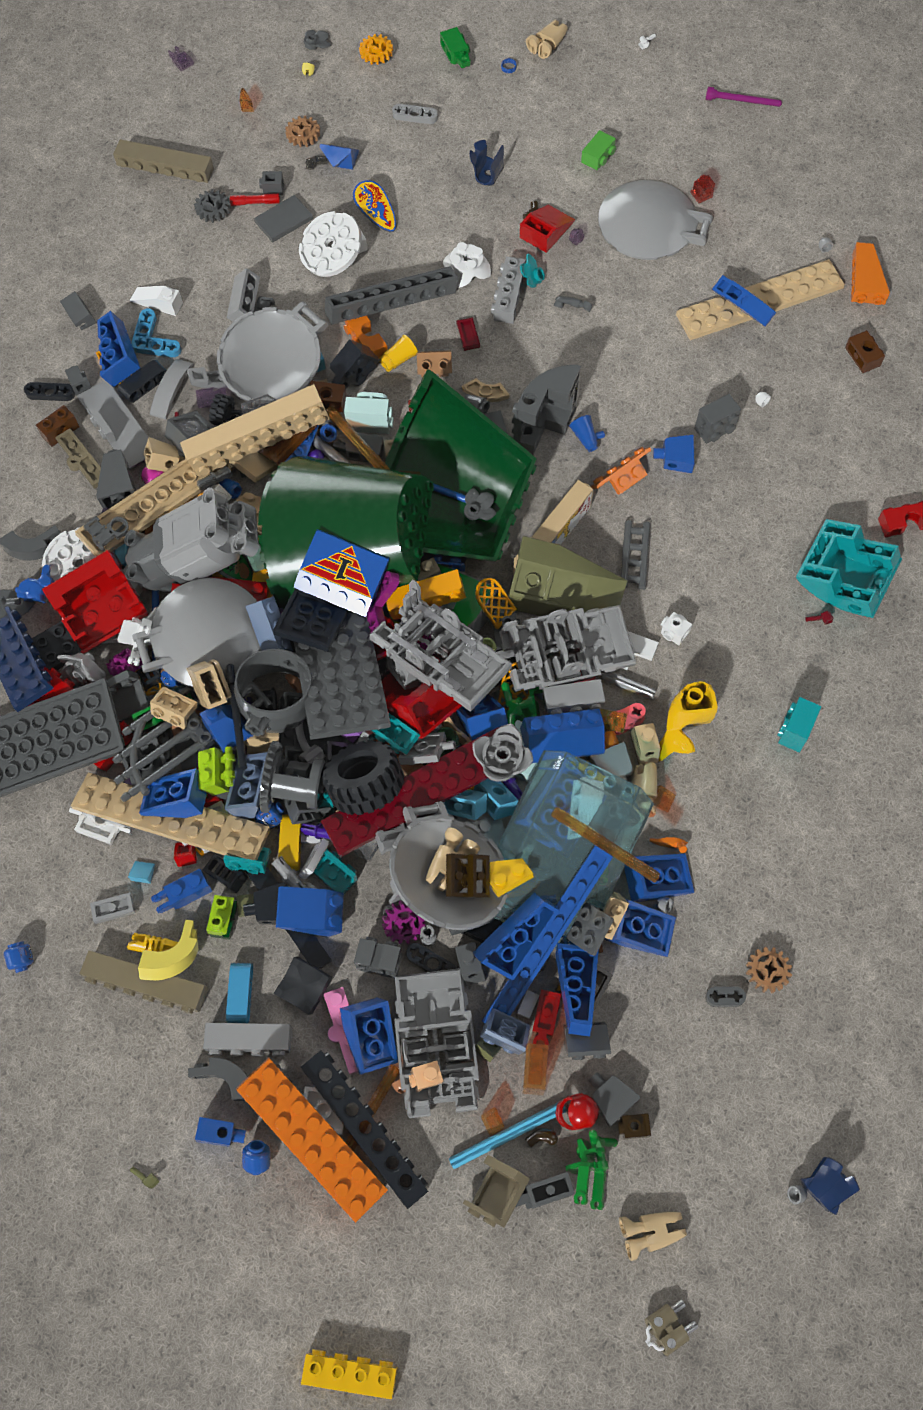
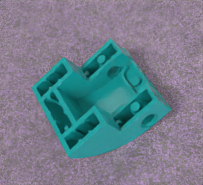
M826 519L796 578L803 587L820 600L846 612L874 618L902 558L899 546L864 539L861 525Z

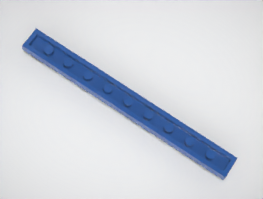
M594 845L555 907L560 910L514 981L508 978L483 1017V1023L486 1022L492 1008L511 1016L613 858L612 855Z

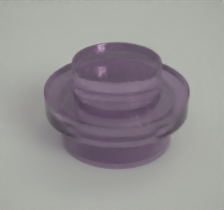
M574 228L570 233L569 240L573 245H578L583 241L584 234L582 229Z

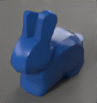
M50 565L43 566L39 579L27 578L15 588L17 598H22L25 602L37 601L46 603L47 597L42 589L54 582L50 576Z

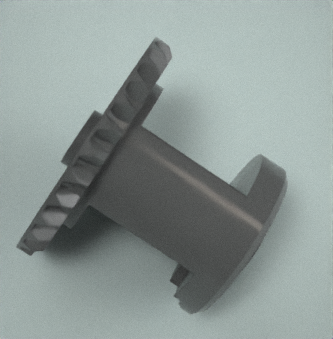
M272 741L266 755L261 779V812L268 813L276 798L306 802L307 808L316 810L319 808L325 792L322 778L326 766L325 760L315 758L313 764L285 760L281 743Z

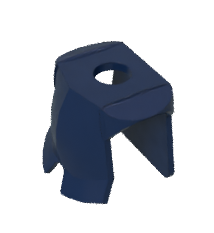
M479 140L474 143L475 152L472 150L469 152L470 160L473 164L476 181L482 185L490 186L495 183L503 169L504 145H501L496 156L492 159L487 156L486 140ZM487 170H490V176L485 174Z
M823 1157L812 1175L800 1180L803 1188L807 1190L825 1211L837 1215L839 1205L858 1192L860 1188L854 1176L846 1177L841 1172L843 1169L841 1163L830 1157Z

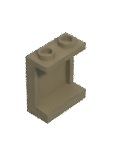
M487 1155L483 1163L488 1165L490 1169L473 1201L464 1200L463 1204L469 1207L467 1212L477 1218H480L481 1215L484 1216L483 1221L492 1227L498 1224L505 1228L530 1179L518 1170Z

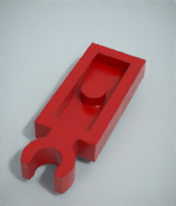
M541 989L532 1032L538 1033V1036L533 1039L532 1045L534 1048H536V1043L539 1040L544 1042V1050L548 1048L549 1041L546 1037L547 1035L553 1037L561 994Z

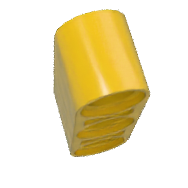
M283 814L280 821L278 858L283 856L292 870L299 871L301 861V824H292L289 815Z

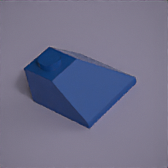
M222 704L200 713L206 729L223 753L225 752V747L236 746L231 705ZM241 715L243 739L245 741L254 735L245 729L246 721Z

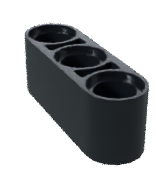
M152 360L122 381L118 391L129 402L134 403L159 385L167 370L157 360Z

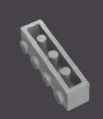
M506 256L505 263L501 264L500 273H502V276L498 277L497 282L499 289L495 290L494 294L496 302L495 304L492 303L491 307L494 321L514 324L524 279L520 271V265L526 263V259Z
M205 1023L203 1049L209 1052V1055L216 1056L222 1055V1052H230L232 1056H242L243 1052H251L252 1056H264V1053H272V1056L283 1057L285 1053H291L292 1026L290 1024Z

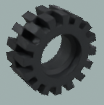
M220 393L215 395L213 403L211 402L212 407L209 410V421L211 424L219 426L231 420V410H235L233 397Z

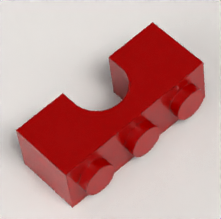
M923 500L916 504H904L901 507L884 509L878 521L885 538L903 534L907 527L905 520L914 521L918 525L919 530H923Z

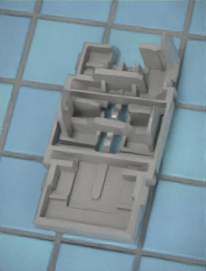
M620 605L602 609H590L587 612H584L583 608L571 611L560 609L546 616L524 620L522 625H518L517 620L506 622L501 631H499L503 652L513 650L517 660L518 670L513 669L509 673L515 691L529 690L538 686L541 690L545 687L592 679L594 676L597 678L602 675V672H612L637 664ZM565 618L567 619L572 641L577 640V645H567L570 638L565 626ZM579 648L580 652L576 653L578 662L574 654L568 655V649ZM552 652H559L561 657L554 656L550 662L546 655Z

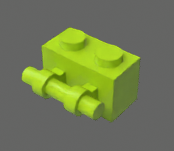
M215 747L198 752L199 790L212 796L229 792V787L233 786V779H235L233 747H225L224 753Z

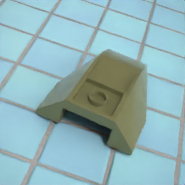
M523 536L512 584L507 595L516 607V611L537 616H546L560 609L571 611L583 608L584 612H587L590 609H602L620 605L627 580L559 544Z

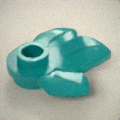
M528 253L526 254V263L520 265V271L527 278V285L534 288L545 279V273L541 267L537 266L534 257Z

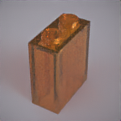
M527 1043L522 1094L544 1095L548 1045Z

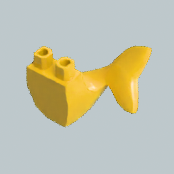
M702 681L692 682L686 685L674 697L668 711L667 730L659 743L660 753L658 762L664 760L673 752L683 754L695 752L693 742L682 732V728L689 724L694 726L708 724L715 718L718 706L712 685Z

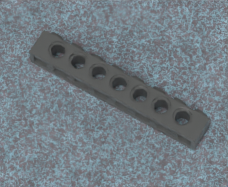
M451 266L328 296L325 297V314L332 325L456 293L458 277Z

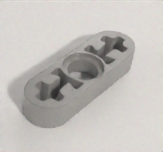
M396 104L392 108L393 118L396 120L434 124L438 120L437 110L434 108ZM414 112L419 113L417 116H412L411 114Z

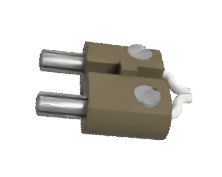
M682 1300L673 1306L665 1304L645 1318L647 1326L646 1344L648 1347L653 1346L656 1350L662 1351L666 1356H669L689 1341L688 1335L698 1329L695 1321L686 1327L679 1324L676 1313L685 1307V1303ZM650 1333L655 1336L658 1346L650 1342Z

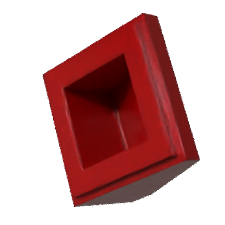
M182 842L175 843L173 859L178 867L197 863L195 846L189 844L184 846Z

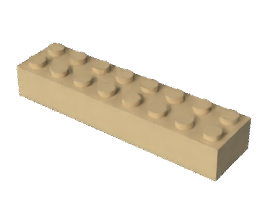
M313 384L184 440L180 444L187 462L197 476L208 474L214 469L222 468L228 463L238 461L244 456L257 453L260 449L267 446H273L283 439H289L299 432H305L313 426L321 425L329 420V416Z

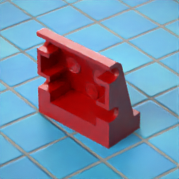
M109 550L42 589L54 610L60 614L61 621L71 637L80 646L82 654L87 653L120 633L125 619L132 621V618L135 617L142 620L149 615L131 582L126 578L120 562L114 553Z
M390 672L381 679L388 713L420 734V739L427 736L462 706L453 697L448 696L440 689L435 691L433 684L428 686L422 682L418 687L404 690Z

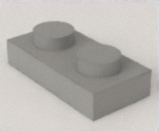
M131 893L90 903L95 924L135 914Z

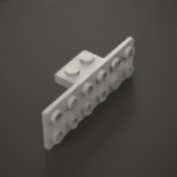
M104 380L79 394L77 397L91 416L89 419L93 426H98L99 434L103 440L107 439L113 449L122 450L130 470L145 462L143 452L149 437L114 388Z

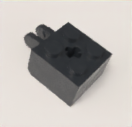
M349 339L330 363V369L335 374L331 383L342 384L346 388L350 384L360 386L365 382L370 372L376 368L380 359L368 346Z

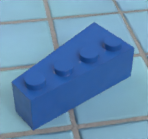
M109 311L97 320L98 338L101 341L99 345V351L101 352L99 361L102 366L100 376L111 386L115 387L140 369V365L124 322L112 311Z
M534 892L473 954L485 966L514 981L560 910L550 901Z

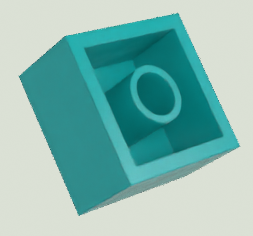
M799 697L796 703L792 702L784 718L783 725L777 734L780 737L778 744L800 753L810 736L822 706Z

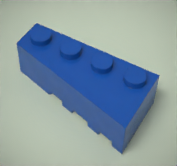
M557 943L555 956L568 1034L590 1037L599 950L593 956L577 945Z

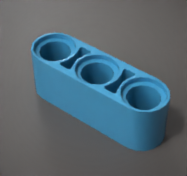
M231 963L226 1008L227 1023H249L253 963Z

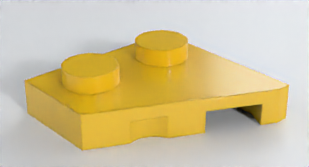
M523 858L490 862V887L497 897L534 878L533 872Z

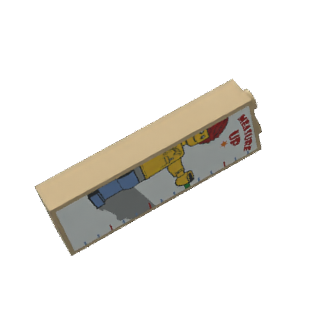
M578 480L531 538L561 545L591 508L593 495L591 486ZM517 554V556L514 558L513 576H514L516 564H517V561H518V554Z

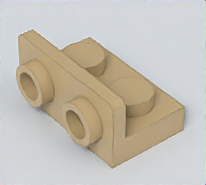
M163 686L150 701L151 714L158 719L169 722L175 727L185 729L187 727V719L197 708V702Z
M613 892L612 896L607 900L603 910L604 913L614 919L605 938L610 940L613 939L629 905L627 900L616 892Z

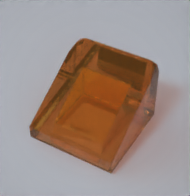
M241 88L239 101L242 112H254L251 98L245 89Z
M662 785L657 786V798L653 804L656 808L669 812L676 795Z
M495 1107L481 1116L489 1135L504 1129V1124Z

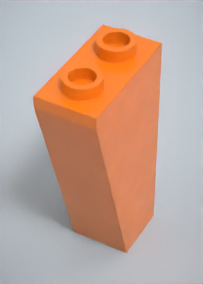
M856 242L852 254L851 302L885 305L890 291L874 244Z

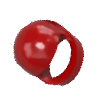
M579 1093L561 1099L556 1106L555 1114L558 1123L562 1127L569 1130L591 1128L596 1123L599 1109L596 1102L590 1096ZM569 1100L571 1102L568 1107V1117L573 1126L565 1122L562 1114L563 1107Z

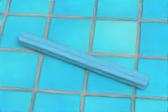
M558 1103L450 1157L449 1161L452 1168L456 1169L555 1118ZM566 1105L563 1107L562 1114L567 1111Z

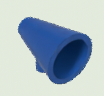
M591 415L579 417L569 425L588 452L596 450L598 448L597 440L605 437L603 431L595 433Z

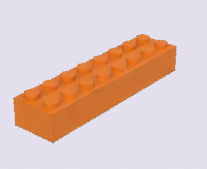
M269 1057L236 1088L237 1092L355 1223L388 1191L384 1184Z

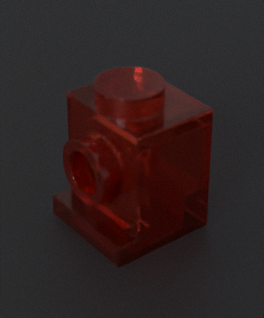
M702 175L694 181L693 190L690 193L698 204L713 198L715 183L709 175Z

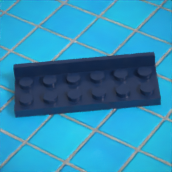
M6 606L5 610L8 615L0 619V680L13 708L19 712L54 688L50 682L52 677L44 670L46 667L45 663L38 657L40 655L39 651L32 645L33 639L26 633L27 627L20 621L21 615L16 609L12 610L9 606Z

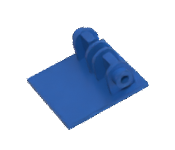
M430 554L428 558L433 557L437 564H449V567L452 565V568L465 572L466 558Z

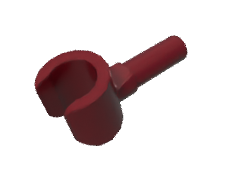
M825 611L818 616L805 617L806 622L823 620L824 625L832 623L834 619L830 611Z

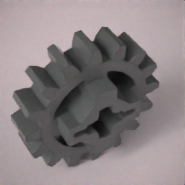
M211 189L210 193L204 191V195L199 194L200 198L195 199L194 207L196 214L199 215L201 220L205 218V222L211 220L214 223L215 219L220 221L221 217L226 218L225 213H230L229 198L225 196L224 192L220 194L219 190L214 192Z

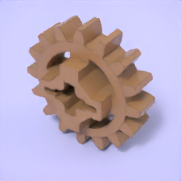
M298 116L297 120L292 118V122H288V126L285 127L286 138L289 140V143L293 142V146L299 144L300 148L302 145L308 147L309 143L314 145L313 141H318V137H320V126L317 124V120L313 121L312 117L307 119L306 116L303 118Z
M764 947L762 952L757 949L755 955L752 954L749 957L752 962L746 963V966L750 968L747 970L746 975L752 976L749 982L755 981V989L761 986L764 993L767 989H770L771 993H774L776 988L781 991L783 985L789 983L786 978L792 977V974L788 972L792 965L786 964L789 958L783 959V951L777 954L774 947L771 951H768L767 947ZM767 957L765 962H757L760 958ZM770 964V970L773 972L768 976L769 973L766 967ZM774 977L781 978L778 982L771 983Z

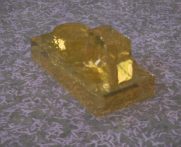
M601 708L600 712L604 729L624 733L627 713Z

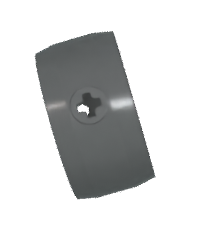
M267 649L251 655L238 668L234 682L235 698L240 714L246 721L245 729L252 735L259 737V735H264L265 732H286L298 727L307 719L304 702L308 698V692L313 685L310 669L301 657L283 649ZM297 661L308 671L309 685L307 691L298 702L288 708L274 711L262 710L253 707L242 698V694L248 684L261 675L283 672L300 679Z

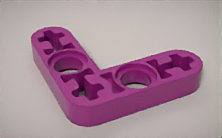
M387 571L382 578L372 609L366 616L369 622L368 625H370V634L385 621L382 607L398 587L399 575L397 573Z

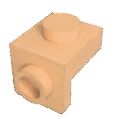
M437 1061L413 1067L411 1075H408L411 1088H415L416 1092H421L422 1089L444 1082Z

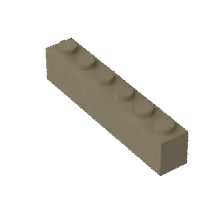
M121 139L113 153L118 166L195 180L197 182L208 183L214 169L212 159L209 156Z
M88 951L79 973L85 978V982L93 985L100 982L104 984V988L113 991L116 990V987L123 989L122 993L134 997L136 993L143 995L142 999L149 1002H154L156 999L162 1001L161 1005L173 1008L176 1005L181 1007V1011L193 1014V1011L200 1013L208 991L205 985L176 976L164 980H143L139 978V965Z

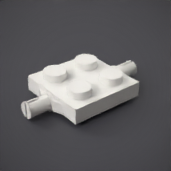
M72 807L69 809L70 813L79 815V821L74 829L77 833L112 845L120 830L131 834L134 829L127 825L74 810Z

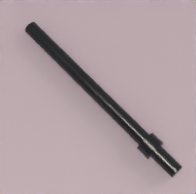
M228 664L226 666L228 676L226 682L231 693L230 700L238 764L240 770H246L247 762L241 715L234 693L235 669L233 664Z

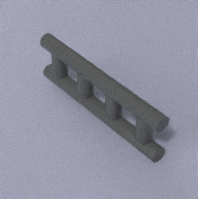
M630 520L625 521L621 577L627 580L625 588H627L629 582L639 583V589H646L650 535L649 522H644L643 528L632 527V521ZM631 534L642 535V544L631 543ZM630 550L641 551V559H629ZM629 566L640 567L639 576L628 575Z

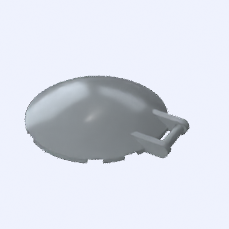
M638 180L617 187L602 202L598 216L599 227L608 244L611 243L617 248L618 252L642 260H656L658 257L672 256L689 243L704 246L707 240V230L713 219L711 214L695 211L690 199L679 189L667 183L654 180ZM698 222L703 223L700 234H695Z
M304 301L300 302L292 311L277 309V307L262 308L263 310L250 311L237 318L224 332L219 350H217V364L223 382L236 396L251 403L267 405L306 388L310 381L314 379L321 358L318 336L328 327V322L320 319L308 308ZM303 313L306 314L317 325L312 326L301 315Z
M217 578L197 579L177 587L164 598L157 608L150 633L146 634L143 631L132 635L141 656L143 672L163 668L176 681L188 687H193L186 668L203 661L210 662V660L215 659L219 662L225 679L228 677L226 668L228 664L234 665L236 676L240 665L248 657L261 651L245 607L256 603V599L241 586ZM150 639L156 661L150 662L144 640Z
M442 801L435 802L434 805L416 808L411 806L404 807L403 815L407 827L394 841L389 859L392 882L403 902L425 921L446 929L468 930L482 926L492 920L505 904L508 896L507 893L497 897L490 887L489 898L446 897V890L442 892L437 889L444 874L439 872L431 884L426 881V876L439 846L446 845L445 831L449 827L455 828L462 833V841L469 839L476 842L480 847L478 854L490 855V862L505 860L496 844L491 839L488 840L480 833L481 830L468 822L462 823L454 820V817H450ZM436 813L433 816L416 818L418 815ZM461 841V842L458 844V846L454 849L455 852L458 851L459 846L461 845L462 841Z

